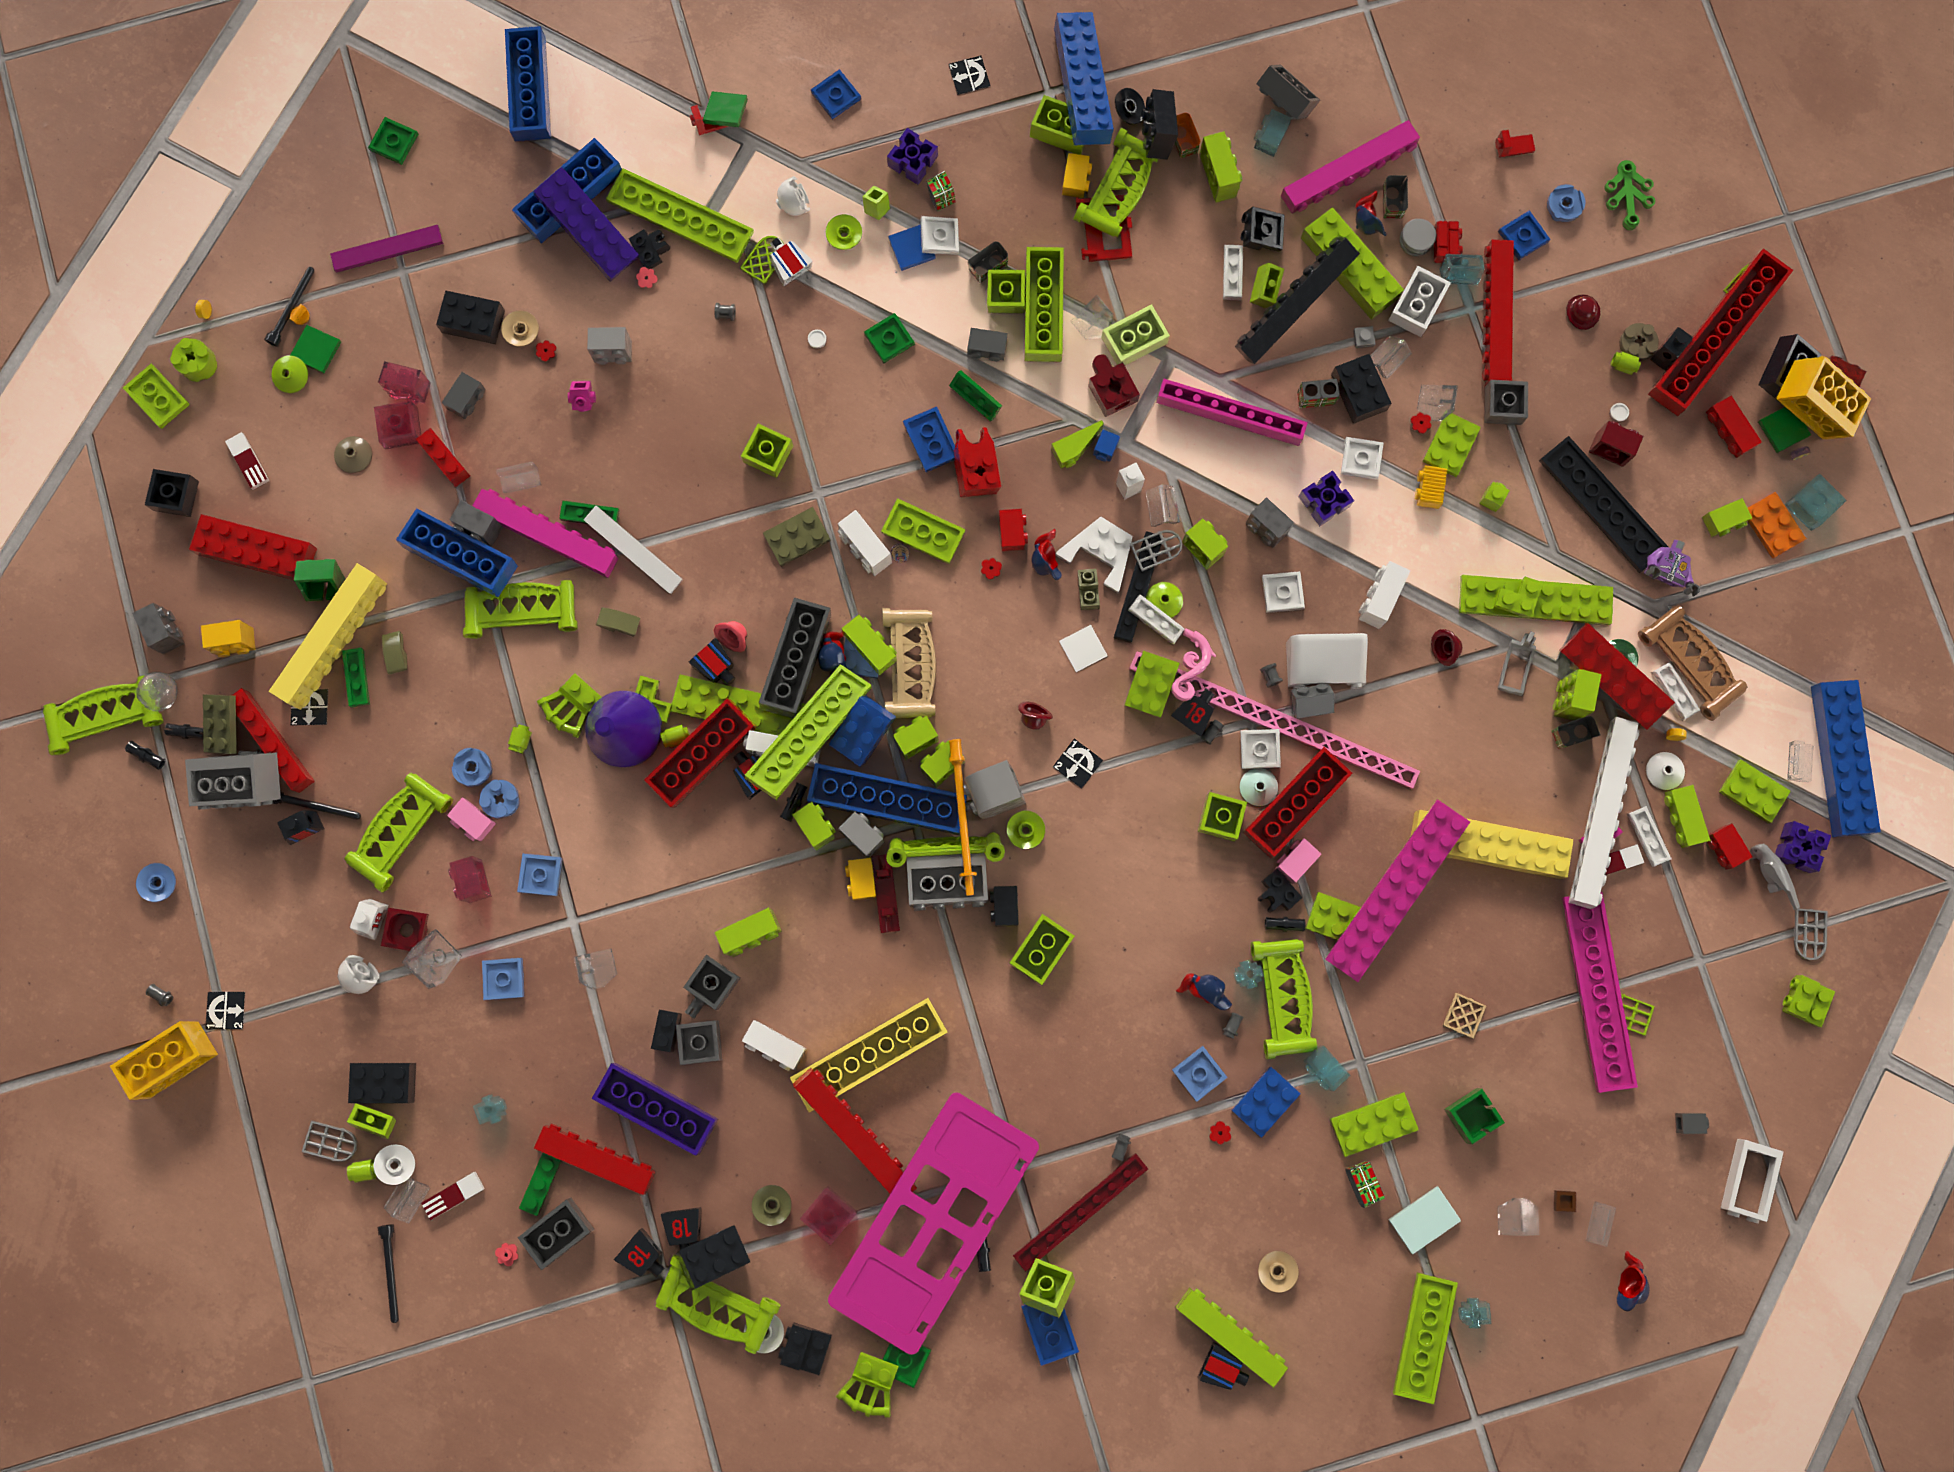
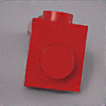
M698 105L691 107L693 115H689L692 126L697 127L699 136L729 127L704 124Z
M1502 130L1495 141L1499 158L1535 152L1532 134L1510 137L1509 130Z

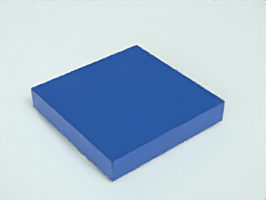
M840 69L811 89L812 95L832 120L862 99L861 95Z
M1530 210L1498 230L1504 240H1514V255L1518 260L1526 257L1551 240Z
M921 225L888 236L901 271L936 259L935 254L922 253Z

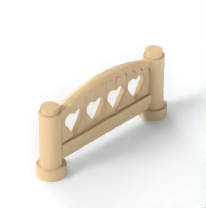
M882 608L883 627H891V646L897 652V662L892 665L893 701L885 702V709L895 715L896 718L935 716V704H931V698L936 677V656L931 632L928 627V623L932 622V611L890 610V608ZM914 628H919L921 631L919 634L921 641L914 643L904 635ZM914 647H920L921 653L919 655L922 659L916 662L904 654ZM919 665L922 668L920 672L922 679L917 681L905 674V672ZM920 684L922 685L920 692L923 697L916 699L906 693V691L914 685Z

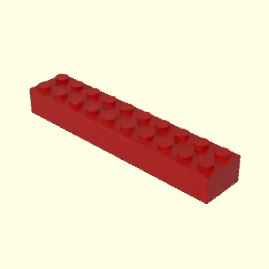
M1763 248L1752 259L1693 335L1692 341L1668 367L1648 395L1676 416L1684 412L1787 280L1793 269Z

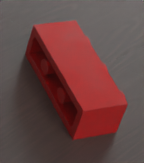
M1732 395L1706 411L1709 421L1715 425L1718 435L1724 439L1728 445L1729 452L1735 458L1740 457L1762 443Z
M431 428L416 438L417 442L455 487L471 476Z

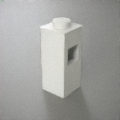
M1137 463L1119 470L1116 485L1124 500L1140 493L1145 478Z

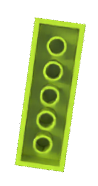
M1332 207L1304 229L1301 239L1316 256L1322 251H1326L1329 248V243L1336 237H1346L1360 254L1336 280L1372 320L1397 301L1404 289Z
M1027 247L1024 361L1062 362L1064 247Z

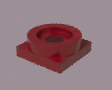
M388 908L381 946L421 953L423 942L428 932L427 922L429 914ZM404 924H410L413 927V933L409 937H403L400 933V929Z

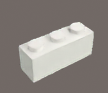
M753 1020L742 1040L746 1043L744 1047L753 1052L756 1049L763 1053L762 1057L771 1062L773 1059L779 1061V1066L787 1071L796 1069L806 1051L805 1047L756 1020Z

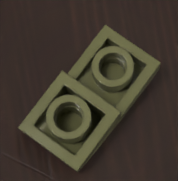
M1097 569L1078 570L1081 610L1100 609Z
M602 607L596 626L612 632L616 630L634 637L640 618Z
M400 631L382 635L383 655L388 674L407 670V654L403 650V634Z

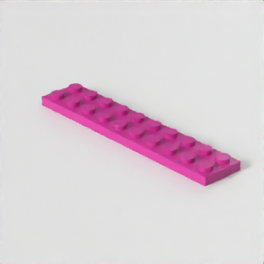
M1437 799L1325 960L1359 982L1468 827L1470 821Z
M1600 892L1602 894L1600 905L1593 909L1568 903L1570 896L1562 897L1597 1093L1638 1088L1603 892Z

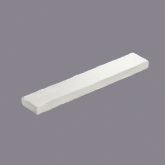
M595 506L585 517V522L668 593L672 594L683 581L680 576L598 506Z

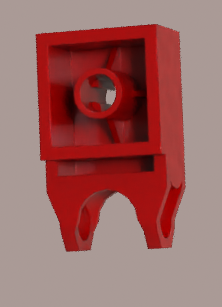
M982 427V430H980V440L977 444L969 442L962 429H957L954 463L960 497L997 494L1001 489V481L995 445L987 427Z

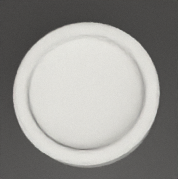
M813 330L809 333L808 342L811 347L821 348L826 344L827 339L823 331Z
M1616 403L1610 409V417L1616 422H1622L1629 416V409L1623 403Z

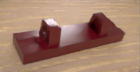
M887 854L871 856L881 933L900 931L893 867L887 862Z

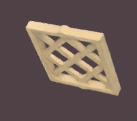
M1455 993L1443 1026L1474 1038L1486 1005ZM1459 998L1466 999L1467 1003L1461 1005ZM1456 1000H1457V1003H1458L1459 1006L1453 1008V1007H1454V1004H1455V1002H1456ZM1472 1003L1479 1005L1480 1008L1474 1010ZM1469 1005L1471 1012L1465 1014L1463 1007ZM1460 1008L1462 1015L1456 1017L1454 1010ZM1481 1011L1477 1018L1476 1012ZM1452 1013L1454 1019L1448 1021L1450 1014ZM1473 1014L1475 1021L1469 1023L1466 1016ZM1464 1017L1466 1024L1460 1026L1458 1019ZM1455 1021L1458 1028L1451 1027L1449 1023ZM1475 1024V1027H1474V1029H1473V1031H1472V1028H1471L1470 1025ZM1468 1026L1470 1033L1463 1032L1462 1028Z

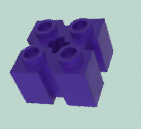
M906 128L899 138V147L894 145L887 155V165L899 174L903 170L906 172L907 179L919 185L926 175V166L930 168L938 157V146L926 139L924 142H921L917 133Z
M1333 470L1320 478L1317 485L1314 482L1303 489L1298 496L1306 508L1311 506L1314 510L1311 515L1319 527L1331 520L1336 513L1339 515L1351 507L1355 501L1347 489L1343 491L1340 489L1339 486L1342 482Z
M1796 821L1785 823L1780 837L1785 840L1783 844L1777 845L1775 855L1784 864L1796 863L1795 868L1807 873L1819 872L1824 859L1820 853L1823 850H1827L1831 835L1819 830L1808 831L1809 826Z

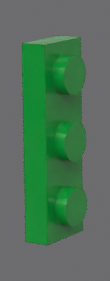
M962 370L956 373L949 386L989 421L994 420L1002 405Z
M562 500L559 519L561 521L588 524L584 521L585 517L595 506H598L617 523L620 510L614 507Z
M363 648L342 650L348 706L369 705Z
M542 1153L519 1209L535 1216L539 1215L562 1160Z

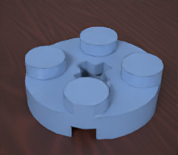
M1565 184L1556 187L1547 200V209L1554 221L1571 222L1578 218L1585 208L1584 194L1580 190L1574 189L1572 185ZM1564 200H1566V202L1568 203L1570 202V205L1568 207H1565L1562 204Z
M466 748L458 752L454 757L452 773L454 778L461 784L468 787L479 786L492 774V763L485 752L479 749ZM469 763L476 764L474 772L467 770Z
M492 780L482 789L479 804L483 811L497 819L511 816L517 810L520 803L517 788L505 780ZM503 794L504 802L496 804V796Z

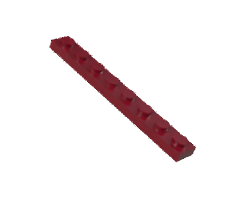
M1136 1153L1133 1154L1014 1253L1013 1257L1026 1272L1033 1266L1036 1258L1042 1259L1148 1170L1147 1166Z

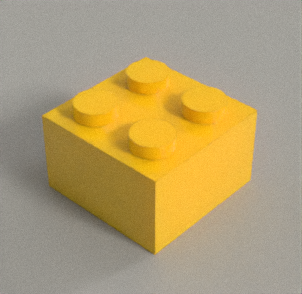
M241 620L201 625L203 648L218 657H229L232 653L243 655L248 654L249 651L256 650L254 629Z

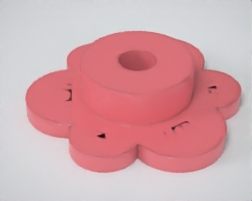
M646 267L640 268L639 273L636 275L638 285L641 288H652L653 284L658 280L657 276L654 275V270H648Z
M503 1243L500 1248H497L495 1255L498 1257V1263L511 1266L514 1260L518 1258L516 1253L517 1246L515 1244Z

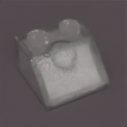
M435 929L410 950L402 963L430 989L445 982L462 955Z

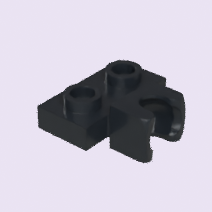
M643 229L629 238L634 250L639 254L638 257L643 267H646L648 270L661 264L662 260L659 255L671 249L666 241L660 243L665 237L661 230H656L648 235L647 231Z
M1275 869L1262 881L1267 890L1258 897V901L1261 902L1264 899H1269L1271 905L1267 911L1271 913L1280 905L1288 911L1303 897L1278 869Z

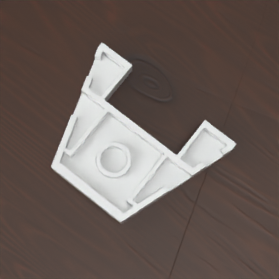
M1099 517L1056 552V556L1070 564L1079 549H1083L1113 568L1103 585L1118 594L1133 536L1106 519Z

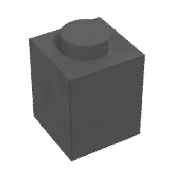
M1675 1113L1676 1133L1707 1134L1709 1120L1706 1117V1113Z

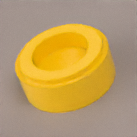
M199 300L196 303L195 312L198 318L208 319L211 316L212 307L208 300Z
M1680 728L1669 729L1666 731V739L1672 741L1687 739V731Z

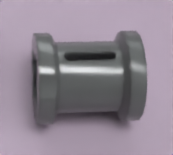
M716 303L715 319L726 318L734 321L736 316L735 304L729 306Z
M1276 663L1260 669L1266 678L1267 687L1277 685L1283 681L1276 670Z

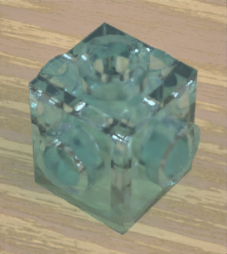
M1250 960L1240 962V967L1235 968L1234 972L1236 983L1240 987L1246 986L1247 989L1257 987V982L1262 981L1261 977L1264 976L1261 966L1257 965V962L1251 963ZM1247 971H1252V978L1247 976Z
M492 1094L481 1098V1103L473 1106L480 1125L488 1122L491 1125L502 1121L501 1117L506 1115L507 1105L500 1096L493 1097Z
M1467 1298L1466 1302H1461L1458 1314L1462 1323L1469 1325V1328H1481V1325L1491 1324L1490 1303L1479 1301V1298Z

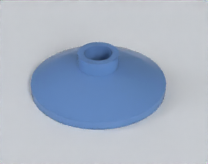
M152 863L145 866L139 872L136 879V888L139 895L150 902H160L167 899L174 891L176 885V878L172 869L161 863ZM158 880H161V885L158 887L156 883Z

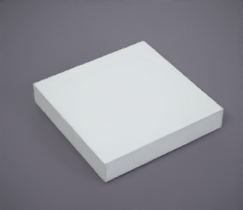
M921 216L922 253L958 255V218Z
M1346 437L1340 474L1378 480L1383 442Z
M1300 571L1262 575L1266 613L1305 609Z
M1279 729L1240 731L1242 769L1281 768Z

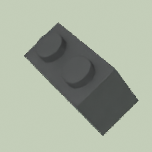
M971 327L967 355L975 359L983 357L995 362L1004 361L1008 333Z
M461 372L442 401V404L446 409L466 419L474 411L476 402L483 397L485 388L481 382Z
M1318 684L1316 686L1299 687L1298 689L1291 690L1292 710L1297 719L1334 713V692L1329 684Z

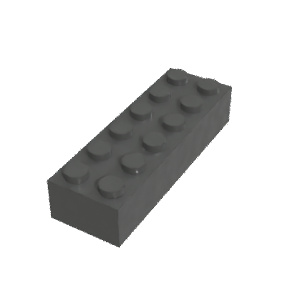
M798 598L793 599L759 700L761 710L792 719L800 712L818 653L823 643V636L827 631L831 618V608Z

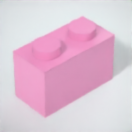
M463 797L447 815L452 819L450 823L457 829L462 827L466 831L465 835L472 841L475 839L482 841L496 825L494 821Z
M1305 838L1301 841L1296 840L1290 846L1292 851L1288 855L1283 854L1277 861L1279 865L1276 869L1292 884L1296 883L1321 855Z

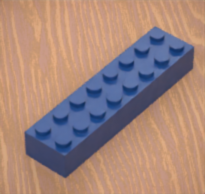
M1093 12L1057 13L1054 32L1074 145L1110 144L1114 128Z
M1859 680L1821 682L1811 686L1832 837L1880 833L1881 829Z
M815 763L807 798L808 803L812 802L814 805L818 804L822 807L851 813L856 812L857 814L862 813L869 817L954 835L960 834L957 795L954 792ZM964 795L966 806L967 795Z

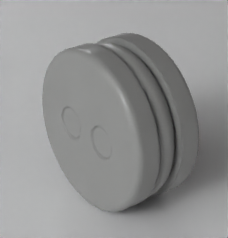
M1425 219L1409 221L1400 234L1402 249L1412 256H1422L1428 253L1436 241V230Z

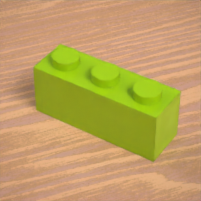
M858 614L841 628L842 634L880 676L897 662V652L891 645L887 646L883 642L885 640L879 631L875 632L871 628L872 624L866 617L862 618Z
M1694 785L1665 792L1664 801L1666 806L1669 807L1671 813L1670 821L1675 826L1677 832L1676 840L1681 848L1711 841Z

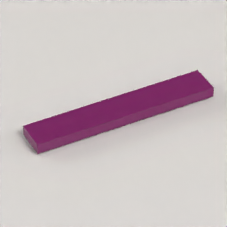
M437 224L330 253L334 271L337 273L444 243Z

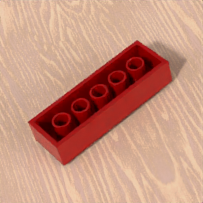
M201 514L189 550L202 557L294 581L296 562L313 560L317 548L310 542Z
M1586 623L1559 650L1579 669L1601 674L1599 687L1646 730L1675 703L1589 623Z
M727 698L644 781L671 808H675L744 741L745 735L749 734V730L754 731L757 726L731 699Z
M1323 747L1243 831V834L1270 859L1274 858L1353 773Z

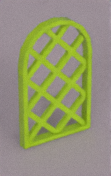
M776 236L763 237L740 267V270L764 285L775 271V268L773 267L772 269L771 267L772 263L769 257L773 252H768V247H771V245L767 244L766 240H774L778 238ZM765 248L766 253L759 254V249ZM767 256L768 262L761 263L760 257ZM758 258L759 264L752 265L751 259ZM769 264L770 270L763 271L762 266ZM760 266L761 272L754 273L753 267Z

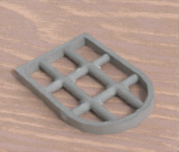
M1163 530L1132 542L1130 546L1141 571H1144L1177 557L1182 550V540L1174 531ZM1162 533H1171L1173 536L1164 538ZM1157 535L1160 536L1161 541L1153 544L1148 543L1147 539ZM1178 538L1180 544L1167 547L1166 541ZM1145 541L1146 547L1135 551L1133 545ZM1156 545H1164L1166 550L1156 554L1151 550V547ZM1180 547L1178 553L1171 556L1170 551ZM1149 550L1151 556L1139 560L1137 553ZM1161 554H1168L1169 558L1157 562L1155 559L1156 556ZM1153 559L1154 564L1145 568L1142 567L1141 562Z
M1800 908L1795 910L1794 946L1798 955L1803 959L1816 960L1825 953L1827 947L1828 911ZM1799 911H1804V924L1798 923ZM1808 912H1815V925L1807 923ZM1818 913H1824V926H1819ZM1798 927H1803L1804 929L1803 940H1798ZM1807 927L1813 928L1814 941H1808ZM1818 929H1824L1823 942L1818 940ZM1798 943L1803 945V954L1798 949ZM1807 944H1813L1814 958L1806 957ZM1817 945H1823L1822 952L1817 956Z
M311 1121L302 1152L332 1161H345L355 1154L357 1140L352 1132L344 1128ZM313 1124L325 1126L324 1133L312 1130ZM328 1128L342 1131L340 1137L329 1135L327 1133ZM311 1133L322 1137L320 1144L308 1141ZM344 1133L350 1134L353 1141L345 1139L343 1137ZM325 1138L337 1140V1148L326 1146L324 1144ZM341 1143L353 1144V1151L341 1150ZM307 1144L318 1146V1153L306 1151ZM322 1148L335 1152L334 1158L321 1155ZM338 1152L349 1155L347 1158L337 1159Z

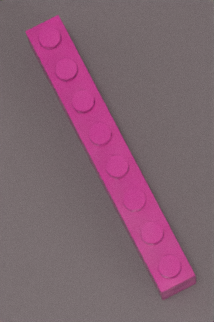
M1407 120L1284 187L1281 197L1292 214L1296 211L1301 212L1309 204L1321 201L1325 195H1332L1340 187L1351 185L1358 177L1363 178L1371 170L1382 168L1389 160L1394 161L1402 153L1413 151L1417 147L1420 136L1411 122Z
M1163 379L1156 403L1296 446H1299L1302 442L1308 422L1167 379Z
M481 489L472 505L473 507L493 516L501 526L609 578L619 559L615 554L616 551L607 546L605 548L598 546L599 543L591 538L588 540L582 538V534L575 530L571 532L566 530V527L559 522L553 524L548 521V517L540 513L537 516L532 513L530 508L524 505L519 507L515 505V501L508 497L505 499L499 497L500 494L492 489L488 491Z

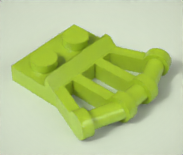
M574 673L557 692L537 700V703L542 707L546 715L545 719L555 724V728L558 731L562 730L578 738L591 708L602 697ZM564 696L565 698L552 711L548 703ZM569 703H572L575 707L560 720L557 717L558 714ZM579 711L582 712L576 727L568 725Z
M861 1352L852 1377L835 1397L838 1400L842 1399L852 1408L851 1411L863 1412L867 1417L885 1416V1418H890V1389L899 1366ZM858 1381L861 1384L854 1400L846 1392ZM866 1385L874 1387L868 1405L860 1403ZM879 1390L884 1391L885 1407H873Z

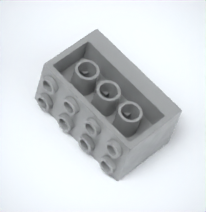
M277 753L185 760L189 806H198V810L273 804V800L281 799Z
M985 853L970 854L972 872L977 873V876H972L974 895L966 896V887L962 885V882H965V877L959 876V874L964 873L962 854L907 857L909 906L913 907L914 911L926 910L927 906H933L935 910L945 909V905H953V908H965L964 904H972V907H984V903H988ZM946 880H949L950 883H953V885H951L949 889H946L945 886H942V884L945 883ZM927 881L934 884L930 887V890H926V887H923Z

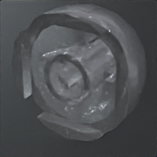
M151 672L139 681L136 689L137 699L149 710L164 711L173 705L177 699V683L174 678L166 673Z

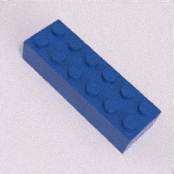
M541 26L505 29L510 133L514 141L551 139L545 34Z
M595 137L561 166L591 200L613 182L622 170L620 163ZM533 191L512 209L516 218L541 244L561 227L535 198Z
M417 508L396 539L404 549L497 598L518 567L511 557Z

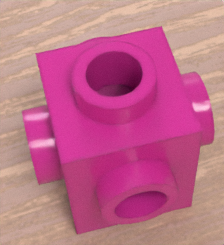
M572 381L569 389L570 392H568V403L572 404V410L580 412L591 410L593 403H596V393L592 391L591 381Z

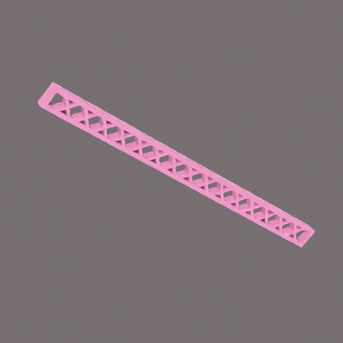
M1136 652L1129 670L1136 672L1137 667H1135L1137 659L1141 658L1142 653ZM1178 669L1176 674L1182 676L1187 672ZM1197 676L1185 680L1178 685L1179 690L1186 692L1187 687H1182L1186 682H1197L1200 690L1195 691V694L1199 697L1201 695L1199 693H1202L1205 688L1209 690L1214 689L1218 697L1213 698L1209 704L1265 728L1279 729L1280 734L1317 750H1321L1326 745V749L1336 758L1409 789L1414 788L1420 773L1417 769ZM1233 697L1235 705L1227 706L1223 698ZM1249 704L1253 712L1246 714L1241 706ZM1266 711L1271 719L1263 721L1259 713ZM1285 719L1289 727L1279 728L1277 720ZM1304 727L1306 735L1298 736L1294 728ZM1320 734L1324 742L1320 744L1315 743L1312 735ZM1334 741L1339 742L1342 750L1333 751L1330 743ZM1356 749L1359 757L1356 759L1350 758L1348 750ZM1369 756L1374 757L1377 765L1369 766L1365 758ZM1391 764L1395 772L1392 774L1386 773L1383 765ZM1408 771L1413 774L1410 783L1403 780L1401 773Z

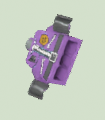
M1674 540L1671 548L1660 547L1647 557V568L1644 574L1652 577L1653 580L1657 579L1672 587L1684 588L1685 586L1684 594L1686 595L1692 593V596H1695L1700 592L1699 586L1694 584L1692 578L1691 558L1681 553L1685 545L1684 542Z

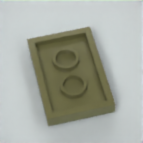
M813 507L763 532L781 567L831 541Z
M203 694L204 752L236 754V696Z

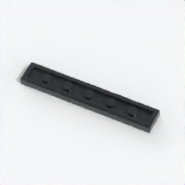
M1146 531L1144 538L1154 533ZM1157 535L1147 540L1149 544L1161 541V538ZM1145 541L1142 542L1141 548L1146 547ZM1161 544L1151 547L1152 552L1158 553ZM1149 550L1139 552V560L1151 556ZM1153 559L1141 562L1143 568L1154 564ZM1136 561L1113 638L1132 643L1139 618L1128 611V609L1140 594L1144 598L1146 597L1154 567L1141 571Z

